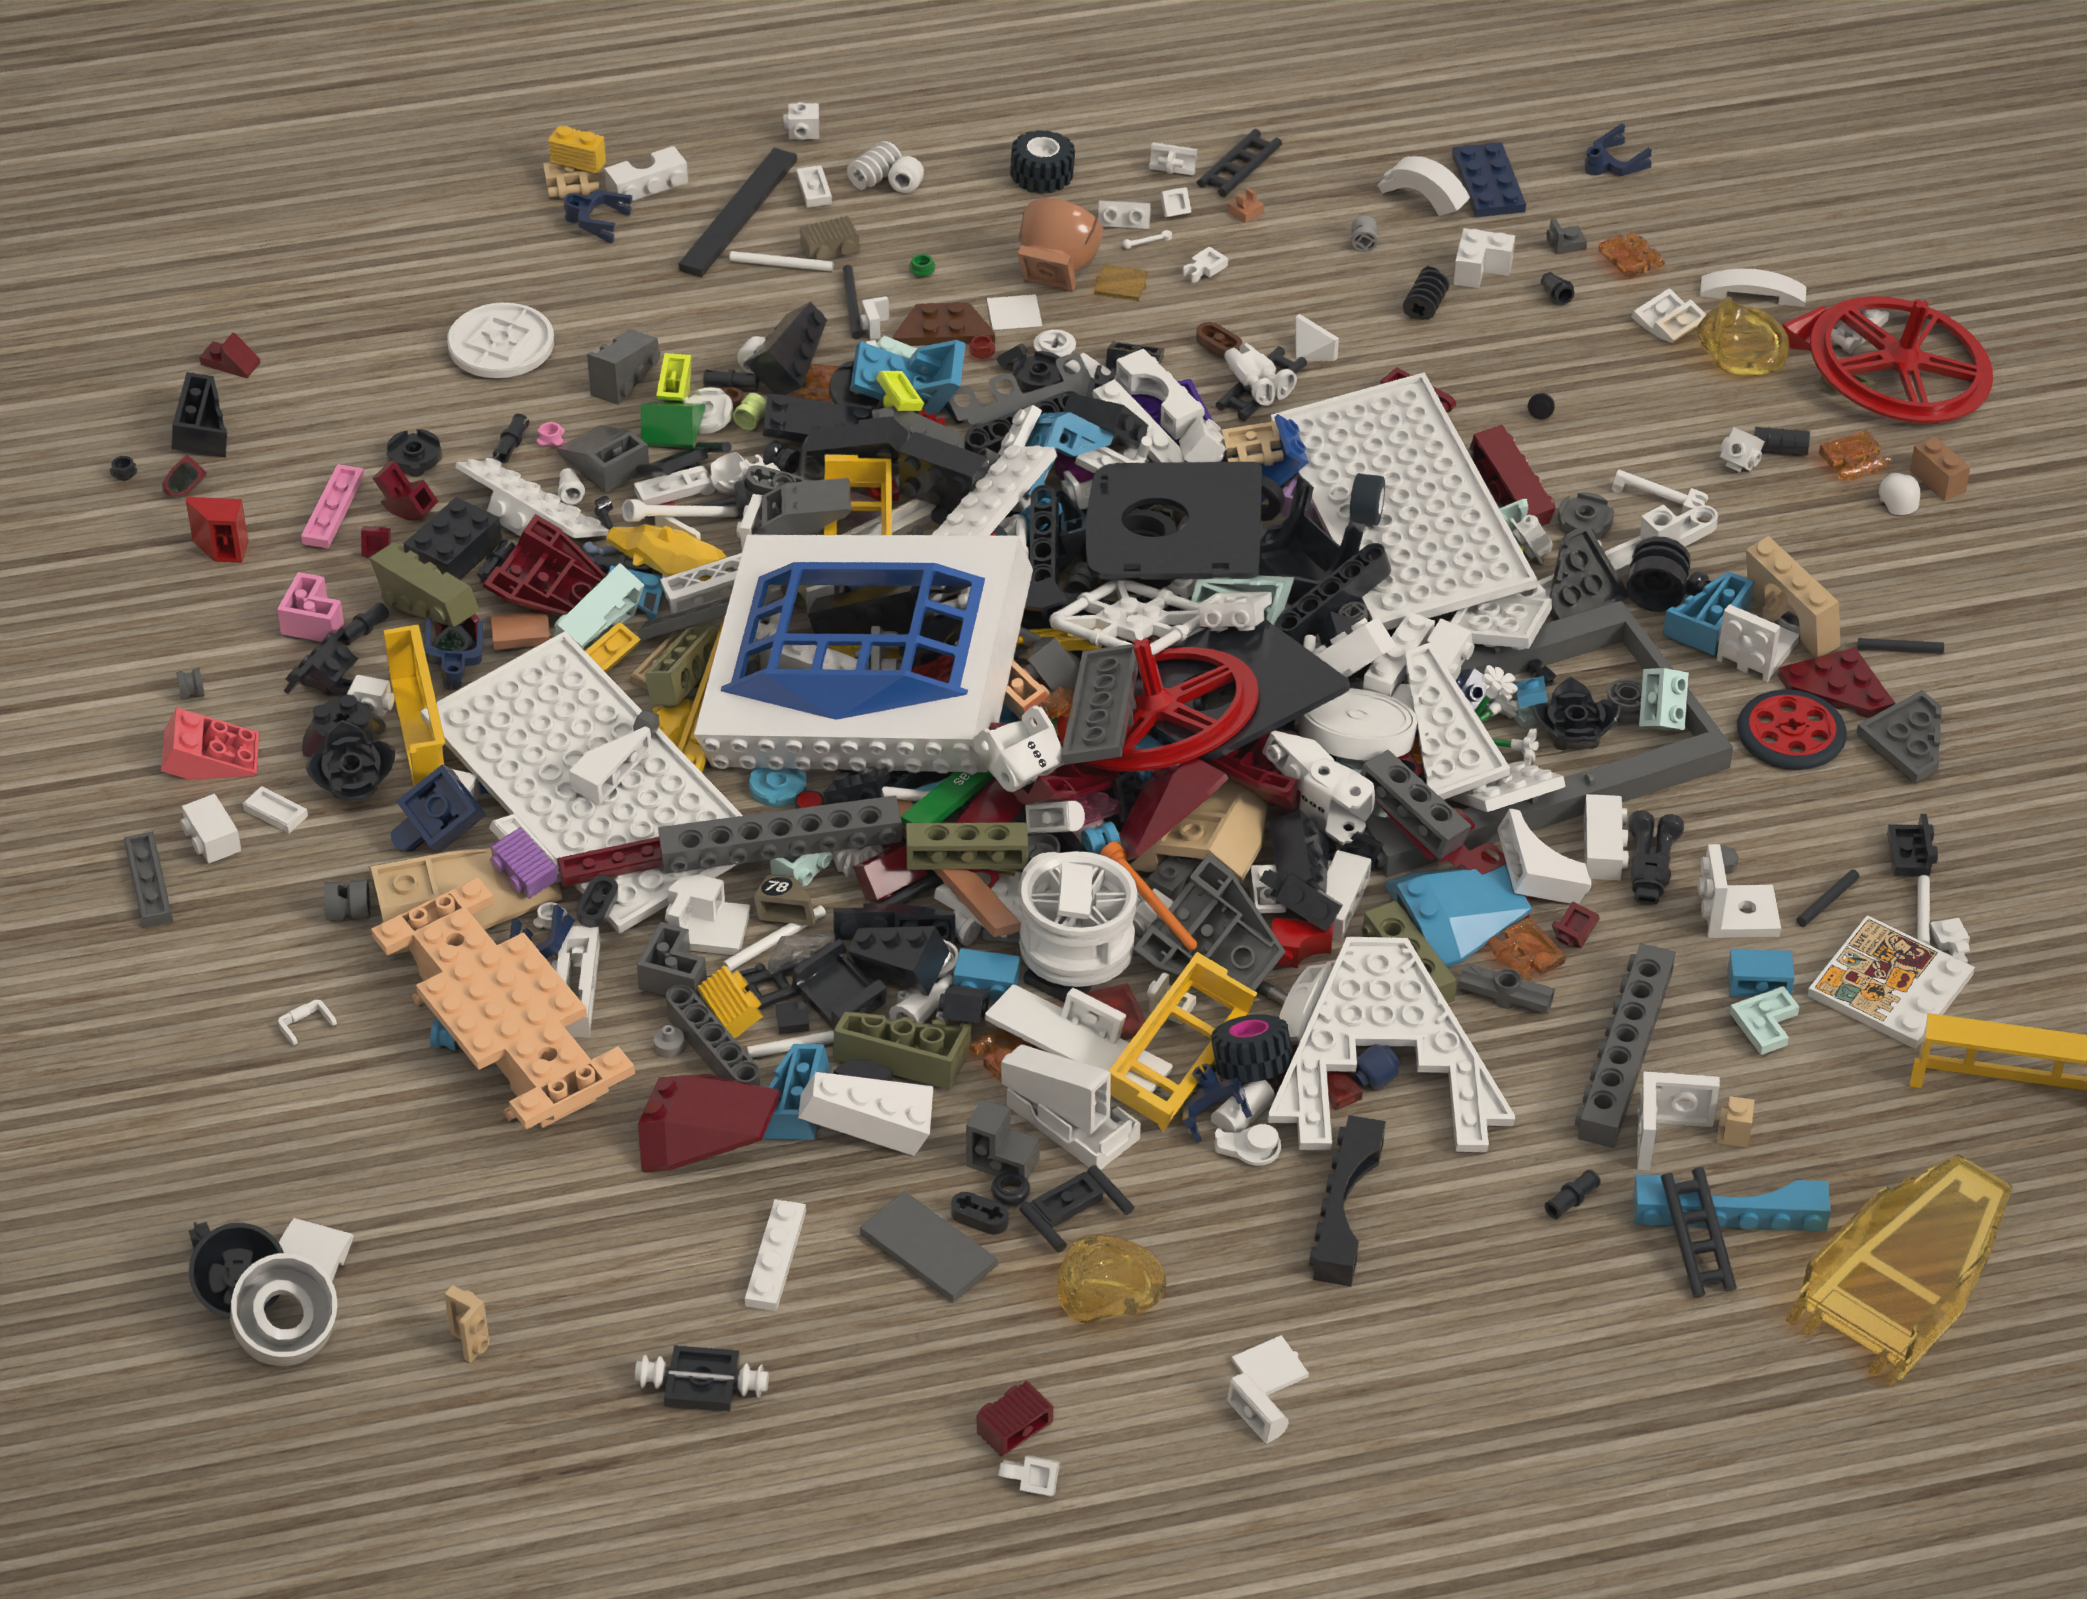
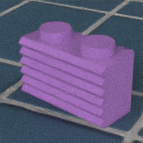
M519 827L491 845L492 857L490 861L493 867L499 873L505 872L515 892L520 893L522 891L528 899H531L532 896L557 881L555 863L545 855L544 851L534 843L533 839L523 831L522 827Z

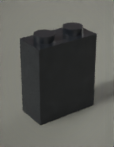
M1070 393L1063 411L1071 412L1114 434L1111 444L1138 450L1142 438L1147 435L1149 425L1123 404Z

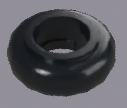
M1005 1172L994 1179L991 1192L998 1203L1006 1206H1015L1025 1202L1030 1194L1031 1187L1026 1177L1019 1175L1017 1172ZM1007 1186H1015L1018 1188V1190L1009 1192L1004 1190L1003 1188Z

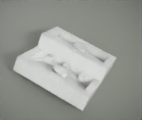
M1670 288L1634 310L1631 316L1644 329L1670 343L1675 342L1709 318L1692 300L1684 303Z
M294 1218L285 1230L279 1244L284 1253L301 1255L314 1261L333 1281L338 1265H344L354 1235Z

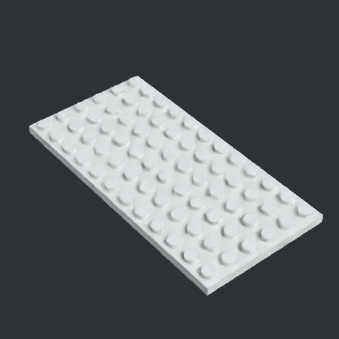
M1425 372L1271 415V422L1275 421L1274 417L1279 414L1287 420H1293L1300 429L1299 436L1306 447L1305 453L1309 463L1298 471L1297 475H1301L1314 487L1311 503L1326 533L1338 545H1341L1345 529L1350 522V499L1356 474L1377 475L1385 478L1384 507L1379 524L1354 523L1363 531L1359 551L1371 543L1382 544L1391 565L1389 576L1360 599L1361 603L1367 608L1370 621L1379 617L1385 629L1389 630L1399 627L1408 612L1425 618H1431L1538 587L1537 578Z
M566 631L436 702L446 742L445 745L472 774L477 775V780L510 815L515 814L555 859L659 837L658 827L743 816L659 728L651 738L652 749L600 805L571 790L569 776L571 765L575 761H579L586 752L634 732V722L642 710ZM425 708L420 711L421 718L430 727L428 710ZM737 864L664 874L662 866L611 877L618 884V899L607 921L620 934L668 906L667 890L677 880L694 875L715 878ZM589 882L575 886L583 894Z

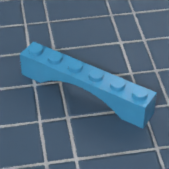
M1636 1174L1633 1190L1635 1224L1674 1226L1661 1181L1662 1175ZM1795 1180L1784 1188L1753 1197L1733 1198L1711 1195L1720 1228L1805 1230L1811 1232L1827 1231L1831 1213L1828 1181ZM1697 1192L1679 1195L1683 1213L1702 1209ZM1706 1222L1687 1225V1227H1707Z

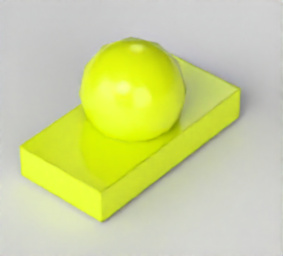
M903 371L878 372L876 379L886 393L883 398L885 408L895 406L897 411L922 410L924 402Z

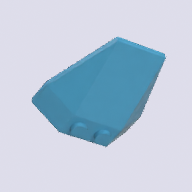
M1503 865L1484 875L1477 869L1467 870L1462 868L1412 872L1385 882V886L1393 901L1396 900L1400 906L1404 905L1417 929L1446 967L1463 962L1532 912V907L1525 895L1514 893L1507 865Z

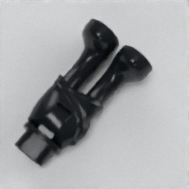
M1640 810L1633 812L1629 816V831L1636 840V852L1632 854V890L1636 893L1635 900L1639 903L1657 904L1659 897L1664 894V888L1670 883V850L1672 844L1682 836L1684 831V821L1678 815L1666 814L1659 819L1656 834V853L1650 854L1655 826L1653 815L1647 811Z

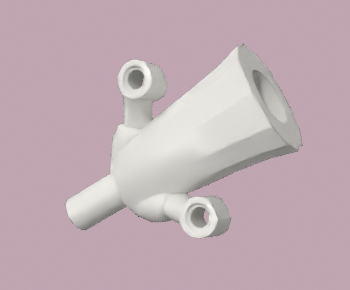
M953 975L944 976L935 983L929 996L921 994L920 990L917 989L912 992H898L897 1005L891 1007L889 1011L891 1021L902 1019V1017L914 1018V1023H924L936 1008L938 1010L940 995L945 994L946 989L953 985ZM937 1012L935 1020L945 1021V1026H947L948 1019L944 1020L942 1017L943 1013Z

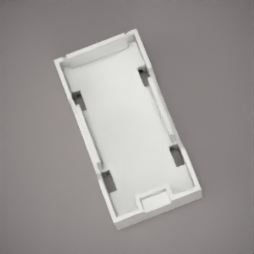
M1007 1089V1106L1087 1167L1097 1165L1100 1170L1140 1139L1141 1123L1119 1106L1110 1109V1117L1090 1135L1057 1116L1043 1104H1036L1012 1089Z

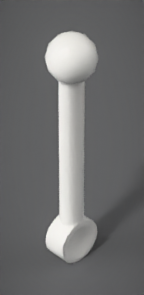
M1165 230L1162 234L1132 241L1125 239L1122 242V247L1130 249L1131 246L1163 239L1169 241L1172 239V232Z

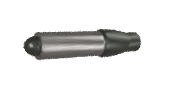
M1265 981L1256 989L1263 996L1272 999L1282 1006L1288 996L1281 987Z

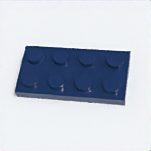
M1502 142L1453 147L1452 157L1463 186L1470 196L1469 201L1475 217L1523 213L1526 211V202Z

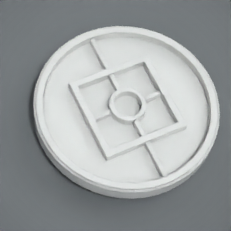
M493 303L474 308L460 316L449 329L447 344L451 359L464 371L486 378H508L527 373L545 362L554 347V333L550 321L542 313L531 307L516 303Z

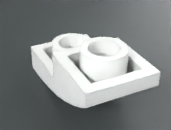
M1067 862L1061 863L1057 915L1088 920L1092 892V866Z

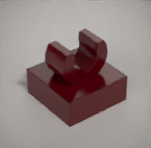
M383 526L362 527L361 556L371 557L391 544V528Z

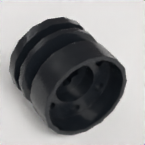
M1657 536L1644 539L1638 543L1632 553L1626 584L1627 594L1631 601L1640 608L1653 612H1664L1671 607L1675 608L1681 604L1685 597L1687 578L1691 565L1690 554L1686 547L1674 539Z

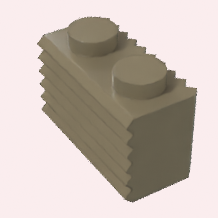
M846 215L844 218L841 216L839 219L836 217L835 220L831 219L830 221L816 222L815 225L812 223L810 226H801L800 245L808 259L825 261L830 258L859 252V234L850 218Z

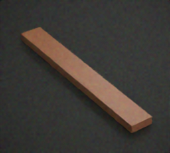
M897 800L900 816L913 806L911 801ZM902 826V836L906 839V827ZM933 869L993 937L1020 931L1021 922L976 873L966 869Z

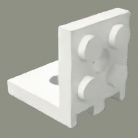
M1729 604L1723 614L1717 661L1722 663L1725 658L1738 663V670L1748 673L1750 669L1762 673V680L1768 682L1798 644L1799 634Z
M1708 844L1706 857H1701V873L1703 877L1698 878V895L1703 898L1701 912L1702 917L1707 920L1708 938L1780 937L1781 925L1773 885H1727L1720 844ZM1749 909L1753 911V913L1746 914L1741 912L1740 910Z
M1643 1071V1087L1640 1091V1107L1637 1111V1170L1650 1171L1656 1123L1713 1127L1720 1077ZM1679 1099H1690V1100H1689V1101H1680Z

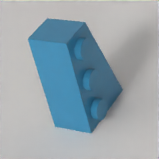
M1729 571L1704 586L1701 593L1696 596L1690 595L1685 598V602L1679 607H1671L1666 610L1663 636L1715 655L1719 647L1724 610L1730 604L1747 611L1751 604L1754 581Z
M793 1044L775 1070L776 1076L769 1085V1088L778 1089L781 1092V1097L763 1139L814 1140L818 1124L798 1118L800 1096L815 1072L830 1074L831 1068L824 1044Z

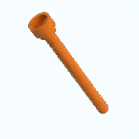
M1117 841L1107 844L1099 855L1118 862L1128 870L1135 881L1137 892L1186 949L1190 951L1195 950L1197 947L1196 940L1126 861L1127 857L1124 848Z

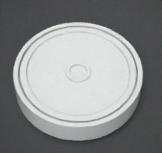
M1350 688L1345 694L1300 716L1298 722L1300 736L1315 740L1328 754L1369 761L1386 750L1391 751L1396 757L1408 753L1413 748L1417 727L1416 714L1403 702L1381 693Z

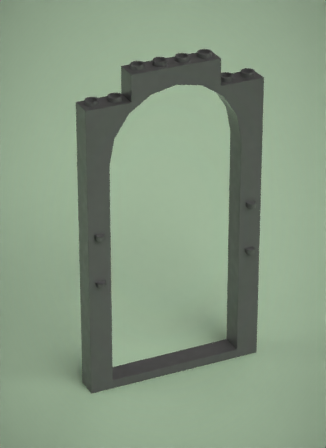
M1619 601L1543 624L1529 649L1515 650L1506 646L1486 647L1483 644L1474 645V651L1468 660L1465 659L1462 663L1460 673L1462 670L1475 668L1484 675L1486 666L1491 665L1494 669L1495 667L1501 668L1504 676L1507 673H1511L1514 676L1527 672L1529 664L1535 659H1540L1543 662V667L1621 642L1624 643L1642 669H1674L1625 604ZM1407 672L1402 684H1409ZM1364 679L1350 683V688L1363 690ZM1687 688L1685 726L1694 737L1564 777V788L1496 810L1485 812L1473 807L1463 809L1462 811L1475 824V828L1469 831L1463 845L1470 851L1485 843L1493 844L1500 842L1497 828L1509 809L1520 810L1525 823L1531 831L1584 815L1586 794L1622 796V802L1729 769L1733 746L1689 688ZM1294 720L1283 725L1284 729L1290 728L1294 732H1298V730L1294 729ZM1371 814L1365 821L1366 828L1363 834L1384 843L1381 852L1377 856L1375 866L1381 869L1386 878L1440 861L1436 857L1428 859L1391 818ZM1350 824L1343 826L1346 831L1354 830V827ZM1326 835L1335 846L1340 845V843Z

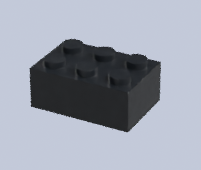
M914 432L899 450L900 493L936 506L939 505L950 511H954L961 503V500L969 492H973L976 488V483L988 473V457L918 432Z
M455 497L403 543L404 552L412 551L418 555V561L423 564L431 562L437 566L442 575L447 572L461 580L502 541L500 517Z

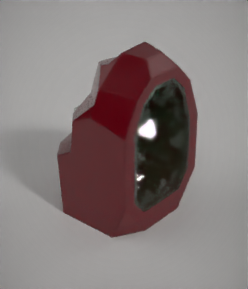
M185 455L165 476L162 482V491L168 497L181 498L195 488L207 476V473L190 456Z

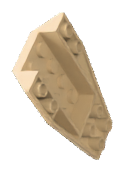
M1228 779L1213 795L1140 857L1133 859L1130 866L1134 870L1154 872L1168 855L1204 859L1209 853L1231 870L1239 882H1243L1263 845L1269 802L1233 780Z
M491 848L431 854L368 866L373 889L377 895L382 923L475 878L481 880L494 899L493 905L472 914L484 930L534 911L544 903L562 900V893L559 883L547 886L546 889L538 892L531 899H528L522 891L520 893L515 892L505 872L499 873L493 867L490 861L492 857ZM406 946L390 955L409 952V946Z

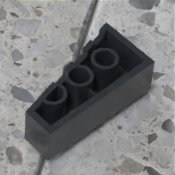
M812 302L787 313L774 328L773 333L765 338L766 341L757 347L754 354L744 363L773 394L787 395L801 388L827 319Z
M867 586L818 597L814 600L807 615L815 634H871V626H880L884 631H893L901 634L910 630L920 586ZM925 611L922 625L936 620L933 612Z

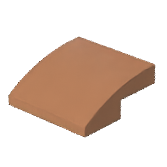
M532 611L491 615L494 650L539 646L550 640L548 613Z

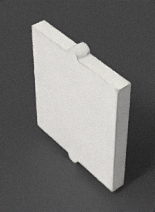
M1282 1335L1232 1356V1362L1241 1374H1248L1266 1395L1309 1377L1308 1371L1298 1359V1352L1292 1351Z

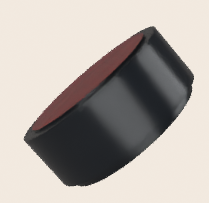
M813 790L803 791L795 798V809L824 805L822 794Z

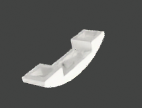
M1729 269L1709 273L1701 277L1700 297L1726 299L1727 291L1779 296L1778 305L1805 307L1806 286L1778 273L1757 269Z

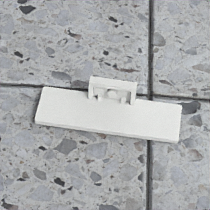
M486 458L485 461L468 459L467 462L456 463V469L494 490L487 512L500 517V525L520 537L535 514L559 527L564 533L573 538L607 536L609 530L600 525L601 522L598 519L586 517L580 513L581 510L579 508L562 503L559 496L545 493L540 490V485L520 478L521 474L513 470H506L495 459Z
M1012 985L986 1012L984 1017L986 1021L1051 1054L1107 1071L1111 1069L1129 1044V1042L1120 1038L1126 1014L1075 988H1072L1067 993L1062 1009L1017 985ZM1145 1050L1137 1059L1164 1077H1167L1172 1071V1064ZM1131 1069L1125 1076L1152 1093L1158 1087Z

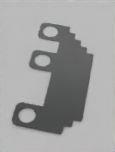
M1071 354L1056 360V366L1064 382L1022 394L1015 377L1012 374H1004L989 380V386L997 402L980 406L972 388L963 386L949 399V403L958 421L966 419L970 425L977 423L981 425L1064 391H1074L1079 395L1086 396L1091 376L1082 357L1079 354ZM1069 359L1077 361L1080 365L1079 372L1076 374L1067 373L1063 369L1064 362ZM1003 379L1010 381L1013 385L1012 392L1009 394L998 392L996 389L998 381ZM959 392H965L971 397V403L966 407H960L955 403L954 396Z

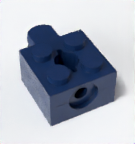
M442 764L396 801L408 818L392 830L391 840L397 848L406 852L414 851L425 841L429 847L441 852L483 819L486 814L456 773Z

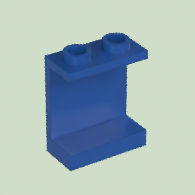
M1277 414L1274 419L1279 431L1281 448L1271 449V452L1282 450L1284 461L1273 462L1271 466L1260 465L1262 466V476L1272 479L1281 487L1309 462L1305 453L1306 447L1299 436L1300 429L1293 420H1287ZM1261 494L1262 503L1265 499H1267V497L1263 494Z

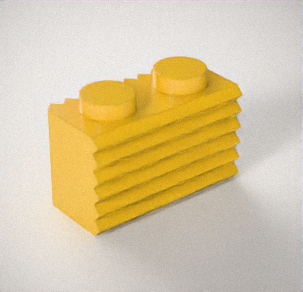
M558 126L549 137L551 163L597 174L606 163L604 136L595 135L593 132L576 131L568 126Z
M722 966L720 970H717L711 977H708L706 981H702L701 985H697V990L715 1017L736 1039L763 1017L758 1010V1007L762 1004L751 990L747 992L744 989L748 983L738 970L732 973L726 966Z

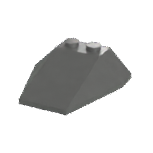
M1208 853L1190 876L1191 881L1169 907L1170 912L1196 940V949L1192 951L1186 949L1161 919L1155 926H1150L1133 949L1155 967L1179 976L1198 952L1229 970L1227 973L1229 977L1256 991L1286 951L1233 872Z

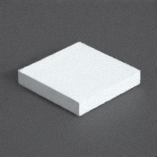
M724 902L714 922L691 917L686 926V929H689L690 951L727 955L739 953L751 913L750 905Z

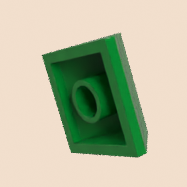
M650 402L641 404V439L648 444V447H694L706 408L705 403Z

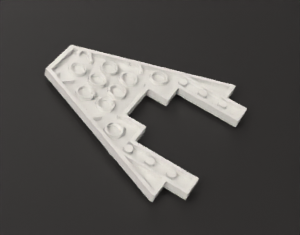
M1347 937L1271 1106L1268 1123H1297L1299 1150H1331L1332 1137L1327 1071H1356V1046H1372L1374 1044L1381 1046H1415L1417 1072L1448 1073L1456 1152H1487L1489 1147L1487 1126H1514L1515 1114L1409 939Z

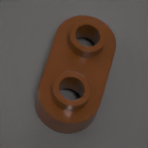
M1204 322L1196 329L1197 342L1219 357L1225 359V352L1231 348H1235L1240 352L1241 338L1219 324Z

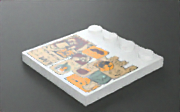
M1867 915L1809 987L1807 996L1917 1049L1923 1039L1927 1013L1943 1015L1971 979L1975 967Z

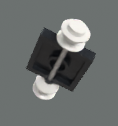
M674 1345L670 1367H666V1363L661 1356L657 1358L656 1362H649L647 1355H644L642 1361H637L635 1381H640L641 1388H644L647 1382H653L656 1389H659L664 1381H667L664 1395L665 1406L730 1411L734 1388L738 1386L740 1393L744 1397L748 1390H753L756 1392L757 1397L760 1398L761 1391L767 1392L769 1372L763 1371L762 1364L757 1371L750 1370L748 1363H746L738 1373L740 1361L738 1350Z

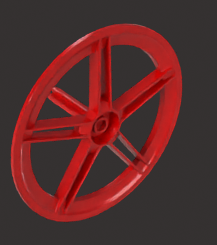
M1883 296L1849 299L1827 309L1818 318L1811 332V354L1818 370L1827 382L1855 404L1888 418L1913 423L1953 421L1977 410L1987 399L1993 383L1992 365L1979 341L1958 322L1928 306L1929 302L1926 300L1920 301L1916 299L1913 302ZM1886 308L1910 312L1901 339H1896L1858 311ZM1930 319L1931 321L1918 338L1924 321ZM1841 320L1879 351L1838 360L1832 348V330ZM1935 323H1937L1962 342L1971 355L1974 365L1924 352L1919 347ZM1884 369L1896 370L1908 401L1881 394L1865 386L1852 375ZM1919 370L1973 383L1965 392L1954 398L1929 403ZM1909 375H1911V377H1912V380H1913V383H1914V386H1915V389H1916L1917 396H1916V394H1915V391H1914V388H1913V386H1912V383H1911V380H1910V378H1909Z
M1147 638L1135 640L1133 642V649L1142 680L1143 693L1140 696H1134L1137 704L1136 710H1133L1134 723L1132 727H1127L1122 757L1083 763L1111 771H1148L1181 764L1214 750L1237 734L1249 721L1256 709L1259 699V688L1253 671L1240 659L1218 650L1178 647L1167 648L1152 655ZM1193 659L1209 662L1219 667L1171 688H1164L1156 661ZM1234 680L1236 682L1234 700L1218 720L1184 705ZM1073 698L1062 706L1058 716L1057 730L1062 745L1065 739ZM1162 720L1197 733L1189 738L1165 746L1133 750L1154 724Z

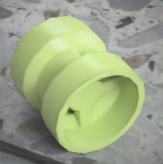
M749 393L733 413L735 423L747 431L755 429L760 419L765 416L766 400L759 394Z

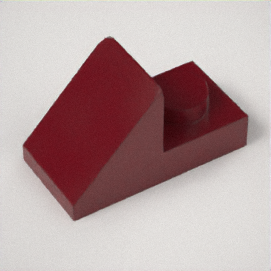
M232 333L223 344L212 341L199 357L202 366L243 378H248L260 364V358L235 333Z

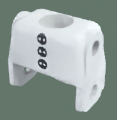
M1037 705L1030 707L1022 715V721L1006 724L991 731L986 728L980 731L973 739V749L983 765L997 779L1000 785L1009 792L1025 787L1035 782L1038 776H1047L1056 768L1064 765L1061 757L1062 747L1053 724L1043 708Z
M1322 758L1312 764L1311 770L1303 779L1299 809L1308 818L1312 817L1319 829L1341 845L1351 843L1353 840L1350 838L1357 831L1363 833L1366 828L1365 821L1373 811L1375 802L1373 782L1355 770L1331 759ZM1350 824L1354 827V830L1346 831L1343 826Z

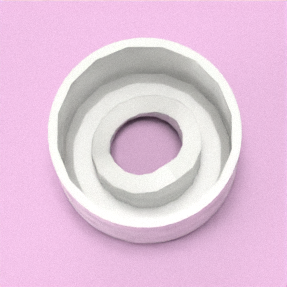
M290 1253L273 1254L264 1257L244 1271L234 1288L230 1317L235 1338L250 1356L265 1364L290 1366L304 1362L323 1348L332 1333L337 1314L336 1291L328 1274L318 1264L306 1257ZM278 1294L291 1295L301 1303L303 1319L295 1328L278 1329L267 1320L264 1312L265 1303L271 1297Z

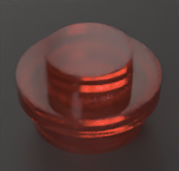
M977 335L969 344V352L976 358L985 359L995 353V344L991 337Z

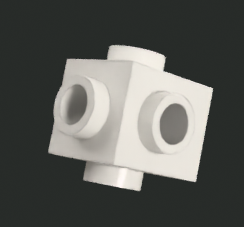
M819 103L788 104V114H783L784 129H789V140L819 139Z
M1733 427L1730 436L1726 437L1722 442L1720 457L1727 461L1725 466L1741 472L1742 468L1751 471L1753 466H1757L1761 459V449L1764 441Z

